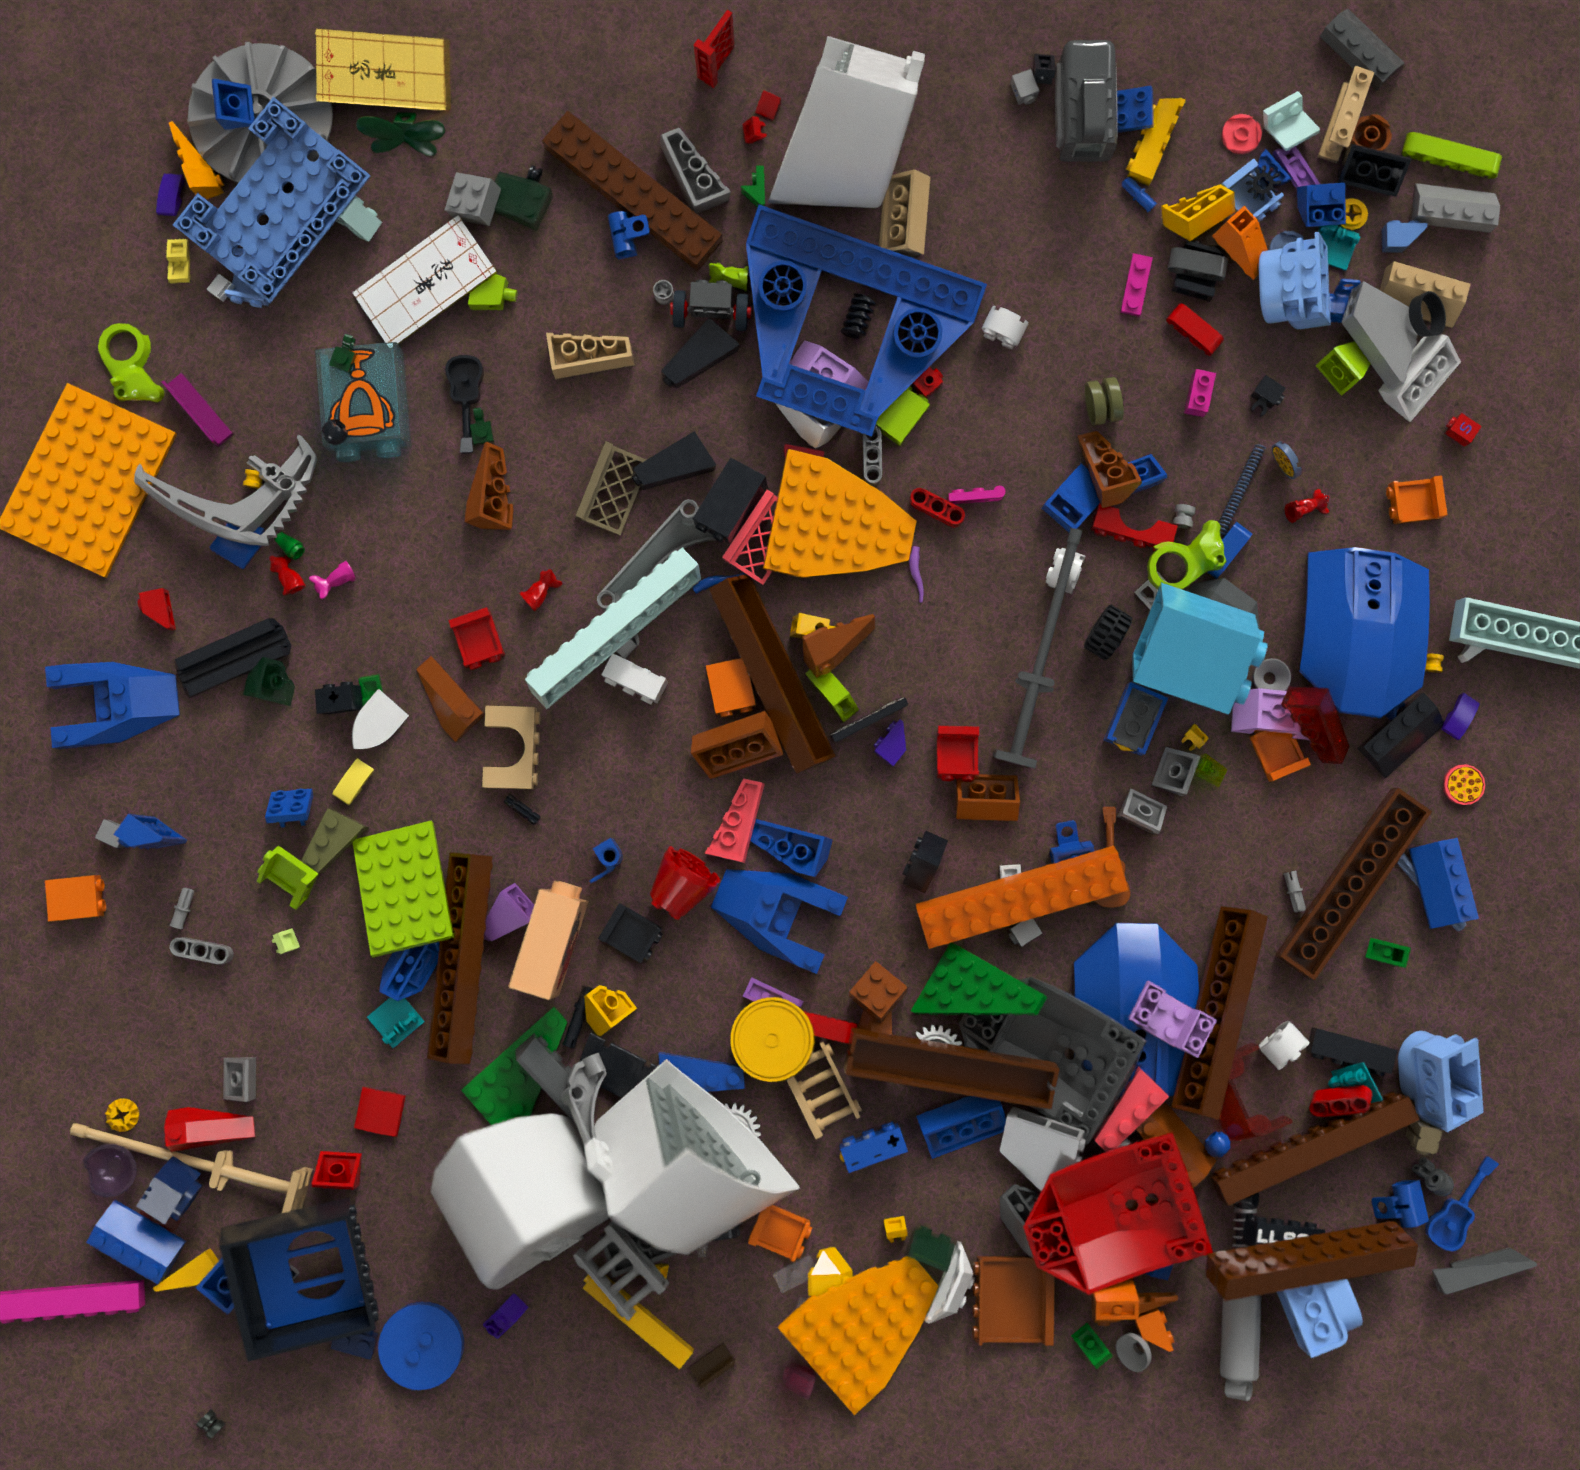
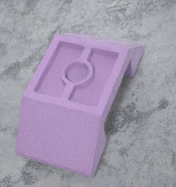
M805 340L789 363L866 390L868 381L854 367L824 347Z
M1261 688L1250 689L1243 705L1234 702L1232 706L1231 732L1252 734L1255 730L1290 733L1294 739L1313 740L1315 700L1299 692Z
M1147 981L1128 1019L1139 1028L1167 1044L1198 1058L1215 1025L1216 1019L1200 1010L1188 1007L1166 994L1164 989Z

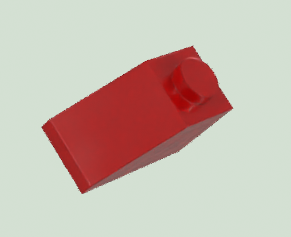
M160 588L139 593L138 607L140 611L165 628L172 631L176 630L169 591Z

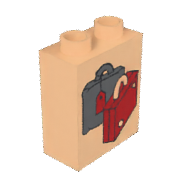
M553 881L551 889H539L509 988L548 1000L559 996L589 902L579 898L582 891L581 887L562 881Z

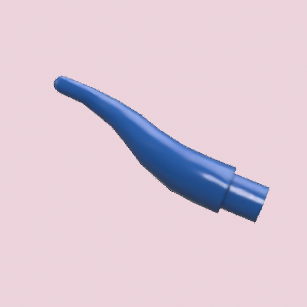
M742 572L731 576H710L699 581L692 588L697 594L726 578L738 577L745 573Z

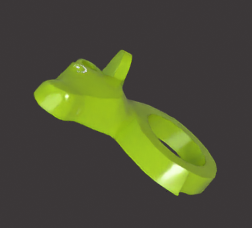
M113 324L105 329L99 338L98 351L113 377L110 379V382L114 386L115 397L119 401L147 400L160 402L164 398L163 388L156 385L142 368L151 351L148 335H143L140 330L129 324ZM121 332H129L136 337L138 343L135 354L124 361L113 359L109 352V343L112 337Z
M1215 520L1205 522L1202 531L1189 546L1169 541L1154 546L1156 551L1150 556L1147 565V578L1157 590L1161 583L1183 590L1204 573L1222 569L1226 563V558L1224 555V544L1220 536V524ZM1174 553L1183 559L1186 565V573L1180 582L1168 583L1159 577L1156 571V564L1161 555Z

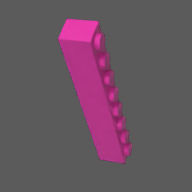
M144 1280L0 1291V1320L4 1324L14 1322V1319H22V1322L33 1321L35 1317H43V1320L55 1319L58 1315H63V1318H73L77 1314L84 1313L85 1317L97 1315V1312H105V1315L117 1314L119 1310H126V1313L138 1312L141 1307L146 1305Z

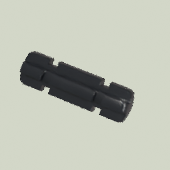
M511 794L505 798L504 803L507 806L513 807L512 809L523 818H527V821L535 825L541 818L540 815L532 812V809L521 801H517V798Z

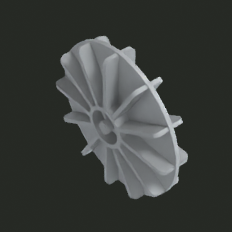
M245 42L244 46L231 49L218 58L216 55L212 57L214 61L202 72L196 84L193 83L191 86L193 91L189 102L187 123L193 142L203 159L215 171L235 183L240 182L268 145L248 129L249 127L225 130L216 121L212 89L213 78L251 85L254 120L272 97H275L311 129L329 142L333 119L332 102L317 101L316 69L304 57L288 49L286 46ZM312 151L308 155V159L311 162L316 161L319 157L316 151Z

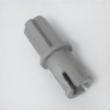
M1297 871L1291 872L1293 880H1291L1289 872L1284 873L1288 888L1287 894L1290 895L1294 912L1306 910L1301 892L1303 888H1300Z
M190 888L182 889L178 903L174 905L176 909L170 923L171 927L183 929L187 913L191 911L189 907L194 890Z

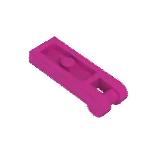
M996 486L994 490L985 491L984 488H974L971 492L956 489L948 494L947 499L953 504L993 502L1002 500L1006 491L1003 486Z

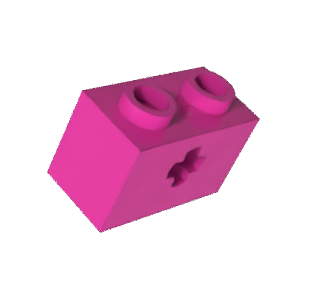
M1199 369L1194 371L1187 395L1185 414L1204 417L1208 413L1216 373Z

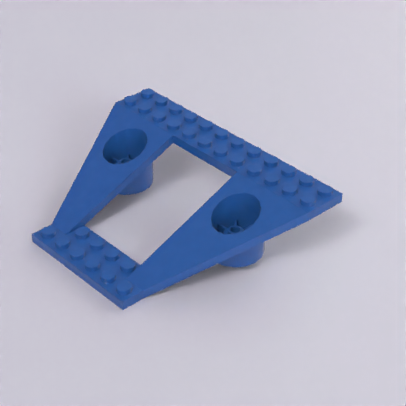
M758 205L746 241L763 376L756 397L872 437L878 417L974 323L987 284ZM786 269V275L779 276L777 270ZM775 271L778 278L775 281L768 280V275ZM789 271H793L799 277L790 280L788 278ZM822 271L897 297L866 390L789 364ZM800 279L803 283L802 291L793 288V283ZM764 282L773 284V290L764 294ZM781 283L787 285V288H784L783 291L779 287ZM792 291L801 294L794 303H792L789 297ZM775 292L778 295L776 305L770 302L766 296ZM787 296L790 305H778L780 298ZM911 316H922L921 322L914 323ZM909 317L912 325L909 328L900 326V323ZM924 317L930 320L932 325L925 327L922 324ZM935 327L936 338L927 335V330ZM898 328L908 331V337L899 341ZM915 330L921 331L919 337H915ZM926 338L935 341L933 347L928 351L923 342ZM908 339L913 342L911 351L905 349L901 343ZM915 343H921L925 352H913Z

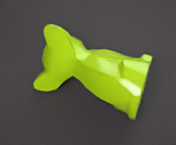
M721 263L709 264L711 279L708 283H716V281L723 279L728 284H732L733 287L747 291L749 266L741 269L735 267L724 268Z

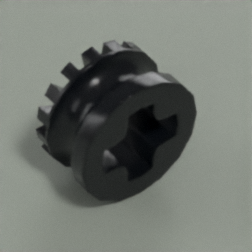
M532 165L527 173L526 182H533V185L537 186L543 169H536V166Z

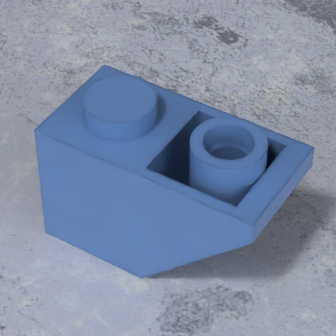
M1398 220L1389 221L1382 228V252H1403L1427 228V223H1420L1418 220L1409 221L1408 223H1400Z

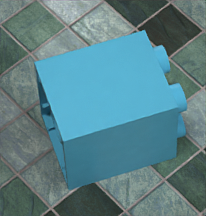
M1161 583L1132 655L1133 682L1229 714L1234 702L1243 705L1248 697L1251 688V681L1246 680L1249 666L1259 667L1265 657L1267 643L1262 642L1264 631L1258 629L1255 614Z

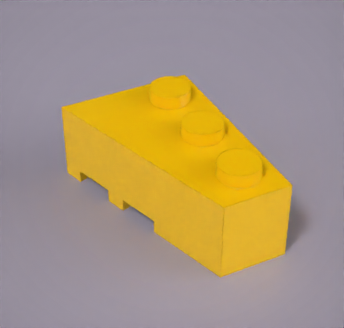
M1219 184L1198 192L1196 197L1188 200L1184 197L1179 199V203L1169 207L1168 204L1162 205L1163 225L1191 241L1235 212L1234 192Z

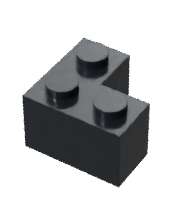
M925 831L922 838L918 836L914 845L917 851H912L909 858L911 864L907 863L902 875H905L903 884L926 893L939 867L948 840L928 831Z

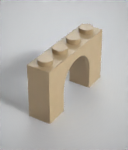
M516 706L485 707V726L487 728H511L517 730L524 739L525 751L520 761L513 766L483 767V788L534 790V785H538V773H535V765L539 763V753H535V749L540 741V734L536 732V724H540V712H537V708Z

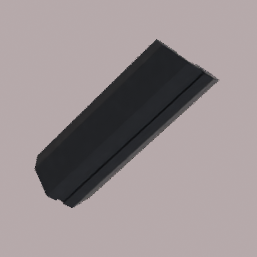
M268 618L178 657L174 660L185 693L189 698H192L288 656L291 643L284 627L274 618Z

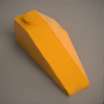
M173 121L169 122L174 142L178 148H181L177 150V153L183 162L181 166L189 188L195 195L198 193L206 200L222 194L221 186H224V182L220 174H216Z

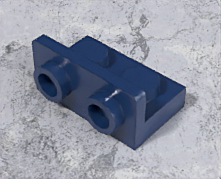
M373 1330L333 1340L330 1349L371 1360L379 1334Z

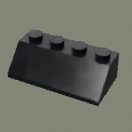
M1422 692L1416 694L1405 704L1404 708L1397 712V716L1394 719L1385 722L1357 749L1384 778H1387L1442 728L1444 721L1438 707Z

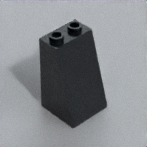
M730 457L693 517L694 524L696 525L695 528L702 533L709 532L713 535L714 539L721 543L725 541L730 544L766 490H769L766 476Z

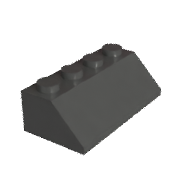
M1349 9L1339 13L1320 35L1353 69L1355 66L1373 71L1374 75L1370 85L1376 91L1404 65V62Z
M533 1033L515 1049L516 1061L561 1109L574 1120L569 1106L565 1105L562 1101V1093L568 1088L566 1082L572 1068L569 1065L566 1067L561 1062L563 1060L562 1057L555 1050L552 1052L547 1047L549 1044L541 1035L538 1037ZM571 1091L572 1096L576 1099L575 1094Z

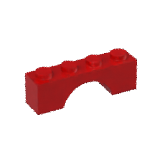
M1099 503L1096 507L1090 530L1095 531L1094 534L1097 536H1113L1114 540L1118 542H1126V540L1134 542L1133 545L1136 547H1152L1155 552L1154 546L1162 542L1174 541L1178 526L1158 520L1147 530H1133L1123 523L1118 508L1110 506L1102 508Z

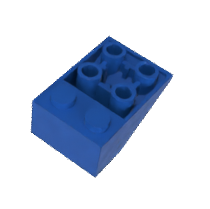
M1080 464L1041 508L1069 533L1071 528L1077 529L1100 503L1088 469L1083 464Z

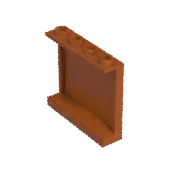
M977 1256V1261L973 1263V1273L976 1275V1283H973V1296H976V1304H973L972 1314L976 1319L975 1326L972 1327V1337L978 1345H982V1342L1043 1343L1045 1346H1054L1055 1276L1038 1268L1034 1258L1031 1256Z

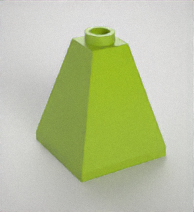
M1354 341L1335 347L1316 367L1342 396L1363 378L1370 366V362Z

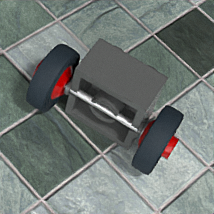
M706 280L691 282L689 307L686 301V291L677 290L674 293L673 302L670 304L673 326L684 327L688 314H691V317L731 319L734 314L736 330L746 331L748 319H751L748 295L738 294L733 310L732 284H728L726 281L708 283Z

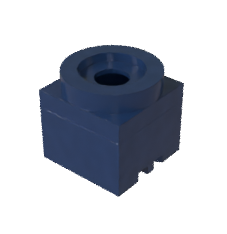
M172 1156L154 1176L136 1207L163 1224H166L170 1218L178 1222L191 1206L203 1186L197 1182L201 1173Z

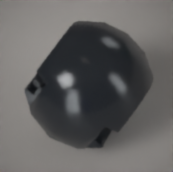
M338 419L327 421L322 428V432L325 435L324 439L331 445L344 443L348 437V432L345 429L346 426Z

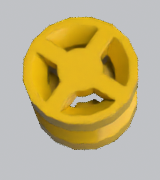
M245 469L246 480L243 481V486L255 489L262 487L263 484L262 479L259 477V472Z
M1427 653L1425 672L1442 673L1441 662L1444 660V655Z

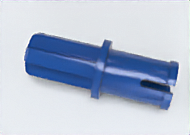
M1127 177L1123 181L1122 187L1133 197V201L1136 200L1148 213L1156 206L1157 203L1145 192L1146 189H1142L1131 177Z

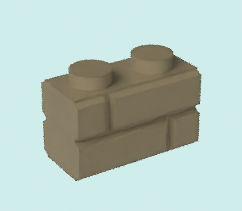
M1419 1117V1121L1407 1127L1405 1136L1411 1142L1410 1145L1416 1148L1417 1153L1422 1155L1437 1153L1438 1141L1441 1139L1442 1131Z

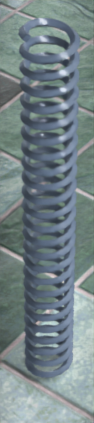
M1254 445L1253 452L1249 456L1250 459L1247 460L1248 463L1244 467L1245 470H1242L1243 473L1239 477V481H1237L1238 484L1235 485L1236 488L1232 492L1233 495L1230 496L1231 498L1227 506H1225L1226 509L1222 513V517H1220L1221 520H1219V524L1225 528L1229 527L1221 522H1225L1228 525L1230 522L1222 518L1232 521L1231 518L1224 516V514L1234 517L1226 511L1235 514L1233 510H1237V508L1234 506H1239L1237 503L1241 502L1238 499H1242L1241 496H1244L1242 492H1246L1238 486L1247 489L1245 485H1249V483L1246 481H1251L1249 478H1252V475L1250 474H1254L1253 471L1256 470L1254 467H1258L1254 463L1258 464L1259 461L1257 460H1261L1258 456H1263L1261 453H1264V450L1256 448V446L1266 449L1263 445ZM1221 527L1222 531L1227 532L1225 528Z

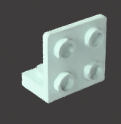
M1298 91L1263 110L1264 128L1285 151L1320 133V128L1303 111V97Z

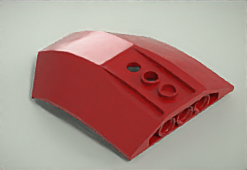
M1173 1132L1090 1157L1050 1174L1023 1225L1036 1266L1089 1295L1138 1275L1213 1253L1201 1210ZM1148 1194H1155L1158 1200L1155 1203H1149L1146 1200V1196ZM1133 1199L1137 1201L1138 1207L1135 1210H1129L1125 1205L1128 1200Z

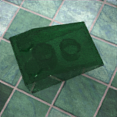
M499 171L494 182L501 188L494 213L537 231L554 197L551 188L530 179Z

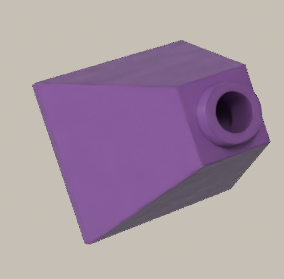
M515 883L499 893L486 918L484 938L487 941H493L528 924L534 904Z

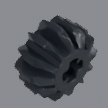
M1266 165L1262 166V173H1260L1258 167L1254 168L1257 176L1249 173L1248 176L1254 180L1246 182V185H1253V188H1250L1248 193L1255 190L1254 199L1261 193V201L1265 200V193H1267L1270 199L1273 198L1270 190L1278 193L1279 189L1274 187V185L1281 184V181H1274V178H1277L1280 174L1276 173L1272 176L1273 167L1267 173ZM1261 177H1265V180L1269 181V186L1266 185L1265 189H1262V185H1258V181L1262 180Z

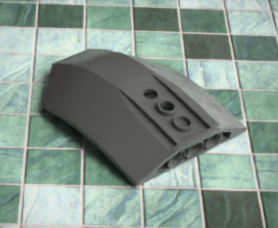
M1033 977L1019 979V981L1047 996L1037 1016L1026 1014H964L959 1025L966 1047L1051 1061L1057 1064L1060 1070L1056 1087H1053L1055 1094L1052 1109L1030 1107L1049 1119L1084 1130L1083 1139L1086 1140V1144L1090 1143L1114 1107L1134 1072L1147 1042L1089 1004ZM1067 1048L1074 1051V1059L1070 1060L1065 1056ZM1084 1060L1092 1063V1070H1087L1084 1067Z

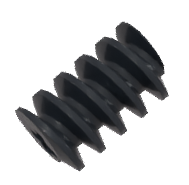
M853 293L855 298L851 299L852 305L848 308L850 313L846 314L847 320L843 323L845 328L841 329V333L847 337L859 339L860 336H866L862 328H869L864 322L871 321L867 314L874 313V310L869 307L876 306V303L865 295Z

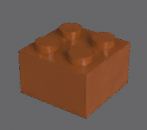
M875 961L849 991V998L879 1023H882L906 995L908 987Z

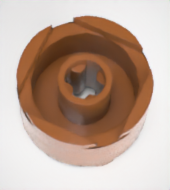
M1376 114L1360 117L1349 147L1351 144L1384 151L1392 139L1388 121Z

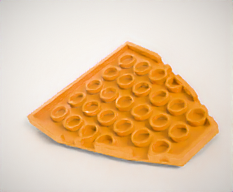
M788 449L763 569L806 578L865 572L905 562L910 557L917 521L884 493L830 459Z
M913 1255L903 1257L899 1261L888 1262L887 1266L881 1268L873 1267L845 1280L846 1283L836 1288L834 1286L828 1288V1292L822 1295L809 1297L778 1326L779 1330L854 1415L886 1387L919 1332L939 1287Z

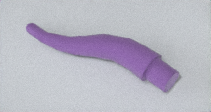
M912 546L909 568L918 587L919 602H922L924 591L919 572L920 547Z

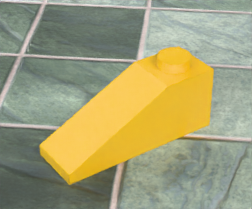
M210 1248L153 1289L156 1292L198 1285L219 1260Z

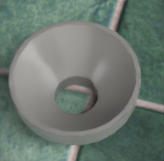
M1270 658L1262 661L1261 665L1255 668L1253 682L1257 689L1285 691L1290 685L1291 673L1284 662ZM1267 672L1274 674L1275 681L1273 684L1265 683L1264 675Z
M1127 1333L1117 1340V1355L1128 1369L1134 1372H1141L1151 1363V1351L1146 1340L1134 1333ZM1136 1343L1142 1346L1144 1353L1138 1350Z

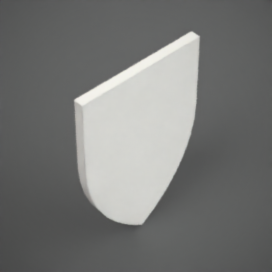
M380 689L372 695L356 716L352 729L353 749H367L380 745L389 739L409 716Z

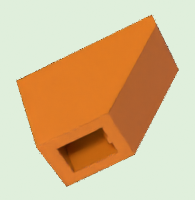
M1158 1308L1139 1314V1319H1134L1139 1335L1144 1340L1169 1352L1173 1351L1172 1343H1174V1339L1170 1330L1166 1331L1164 1324L1167 1323L1163 1310L1159 1311Z

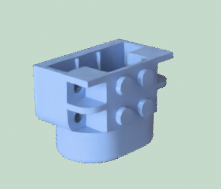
M1315 232V239L1303 240L1300 237L1295 242L1287 243L1283 248L1261 252L1259 256V293L1261 311L1266 323L1288 321L1295 329L1331 325L1328 248L1319 232Z
M1416 1031L1409 1035L1401 1045L1398 1054L1399 1081L1402 1093L1409 1096L1415 1102L1417 1115L1425 1122L1449 1132L1482 1114L1483 1098L1478 1039L1473 1038L1464 1043L1463 1038L1458 1035H1452L1446 1039L1426 1031Z
M1348 1279L1277 1292L1298 1346L1311 1358L1344 1345L1348 1337L1347 1332L1360 1327L1363 1323L1359 1306Z

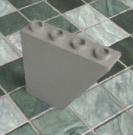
M1363 281L1351 290L1342 324L1385 385L1392 390L1402 385L1407 378L1406 372L1412 361L1413 349L1417 344V333L1411 325L1409 307Z
M1012 1107L1006 1119L1000 1152L1042 1191L1050 1174L1082 1160L1079 1153L1080 1151L1083 1152L1086 1140L1083 1139L1085 1131Z

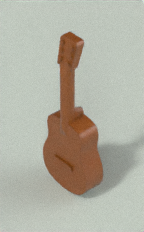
M1115 807L1102 808L1104 823H1106V848L1114 846ZM1121 861L1122 869L1125 876V864L1123 861ZM1127 880L1126 883L1129 891L1101 898L1094 902L1099 906L1109 908L1123 906L1130 898V888Z

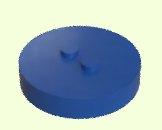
M415 1302L399 1309L384 1325L378 1342L379 1359L384 1371L397 1384L413 1390L431 1389L445 1382L458 1367L464 1351V1336L458 1320L449 1310L432 1302Z

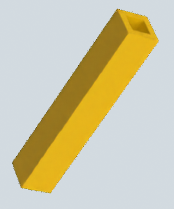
M588 1274L583 1281L586 1284L583 1289L680 1370L692 1355L694 1348L639 1302L633 1307L636 1311L635 1314L627 1321L625 1317L618 1314L616 1306ZM606 1275V1277H607V1278L612 1282V1284L614 1285L615 1282L612 1281V1280ZM623 1289L619 1291L627 1301L632 1297Z

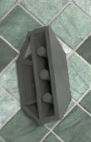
M1225 578L1194 583L1188 592L1255 614L1258 629L1260 630L1257 601Z
M1014 1184L1000 1196V1218L1022 1250L1033 1257L1023 1225L1038 1198V1194L1035 1190Z

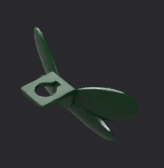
M397 112L393 123L372 116L361 117L356 122V127L361 133L377 139L371 144V150L375 153L390 151L405 141L416 151L427 156H434L437 153V149L430 141L437 140L445 134L444 125L437 120H425L414 124L417 113ZM410 117V119H407L406 121H402L401 118Z

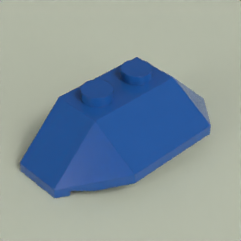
M440 941L392 953L383 968L379 992L396 1001L421 992L437 965Z

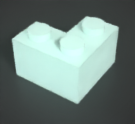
M355 196L335 222L346 226L356 236L369 242L382 222L376 217L378 214L369 207L365 208L363 206L364 202Z

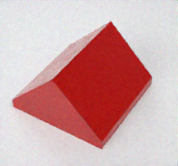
M320 1151L311 1186L315 1188L354 1190L360 1185L362 1153Z

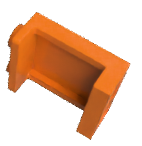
M1442 475L1434 476L1431 479L1407 482L1393 481L1388 484L1386 496L1391 502L1389 517L1393 519L1394 524L1442 519L1448 515Z
M742 658L706 665L716 715L720 714L721 718L732 716L733 711L740 710L741 713L753 711L752 707H756L750 676L747 673V668Z
M1255 730V735L1250 736V740L1269 782L1311 765L1308 757L1304 758L1297 740L1292 738L1290 733Z
M101 875L45 880L48 922L104 916L106 902L102 899V891L105 889L104 880L101 879Z
M771 1205L759 1212L748 1239V1244L753 1246L759 1245L795 1262L796 1257L800 1259L803 1253L804 1246L801 1245L804 1238L808 1239L811 1233L810 1220Z
M1133 1278L1092 1293L1095 1301L1096 1320L1139 1319V1298Z

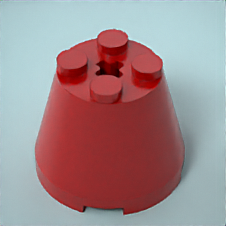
M669 846L663 855L650 892V896L653 899L651 903L660 910L662 908L669 912L670 916L679 920L717 887L720 878L715 872L711 874L705 866L706 863L695 855L681 848L679 851H676L672 846Z

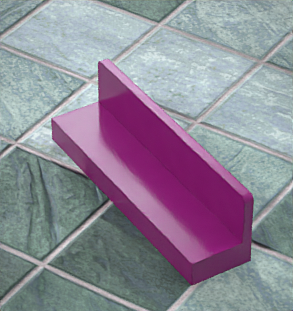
M182 373L169 383L164 380L161 382L216 446L219 447L234 435Z

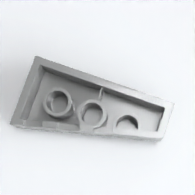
M680 128L661 135V149L691 210L698 214L729 201L731 191L727 186L723 185L719 176L707 165V161L703 156L699 155L695 150V146Z

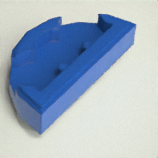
M1265 149L1258 160L1260 173H1262V166L1266 165L1267 173L1273 167L1274 171L1271 175L1280 174V176L1274 178V181H1281L1280 185L1291 181L1292 178Z

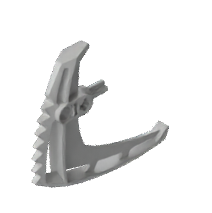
M301 435L297 436L299 446L281 468L273 463L266 464L255 455L250 456L247 464L259 472V477L265 483L256 492L232 505L206 500L177 489L147 474L141 464L137 466L134 482L161 505L202 530L230 541L249 545L269 546V539L277 538L275 530H284L283 522L291 521L289 513L297 512L295 504L303 502L300 495L307 492L304 486L311 482L317 457ZM147 482L152 483L153 485H155L156 487H158V488L161 489L162 491H164V492H166L167 494H169V495H170V498H167L166 496H164L162 493H160L158 490H156L155 488H153V487H152L149 483H147ZM284 500H288L281 513L262 535L254 533ZM178 501L204 512L205 516L202 517L180 506ZM213 518H216L221 521L232 524L234 526L239 527V529L234 530L221 524H218L216 522H213L212 520Z

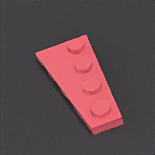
M743 778L731 801L732 805L728 812L725 813L723 822L719 830H716L713 836L714 839L705 854L745 863L764 783Z
M1138 1066L1135 1076L1131 1082H1128L1123 1095L1116 1101L1113 1111L1106 1117L1093 1139L1106 1152L1116 1149L1169 1096Z

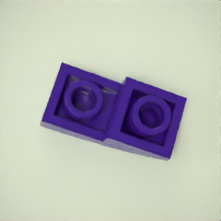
M163 175L157 198V215H177L182 203L179 195L185 183L183 175Z
M1465 693L1460 694L1453 711L1447 714L1441 730L1456 740H1460L1472 722L1480 703Z

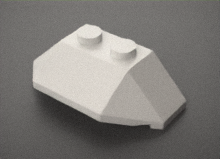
M957 1241L938 1284L937 1292L926 1314L925 1322L929 1324L957 1313L959 1308L962 1309L966 1301V1296H964L967 1288L971 1289L974 1283L973 1271L963 1245L959 1241Z

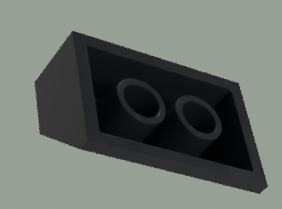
M1351 144L1337 172L1338 183H1345V185L1397 197L1411 158Z

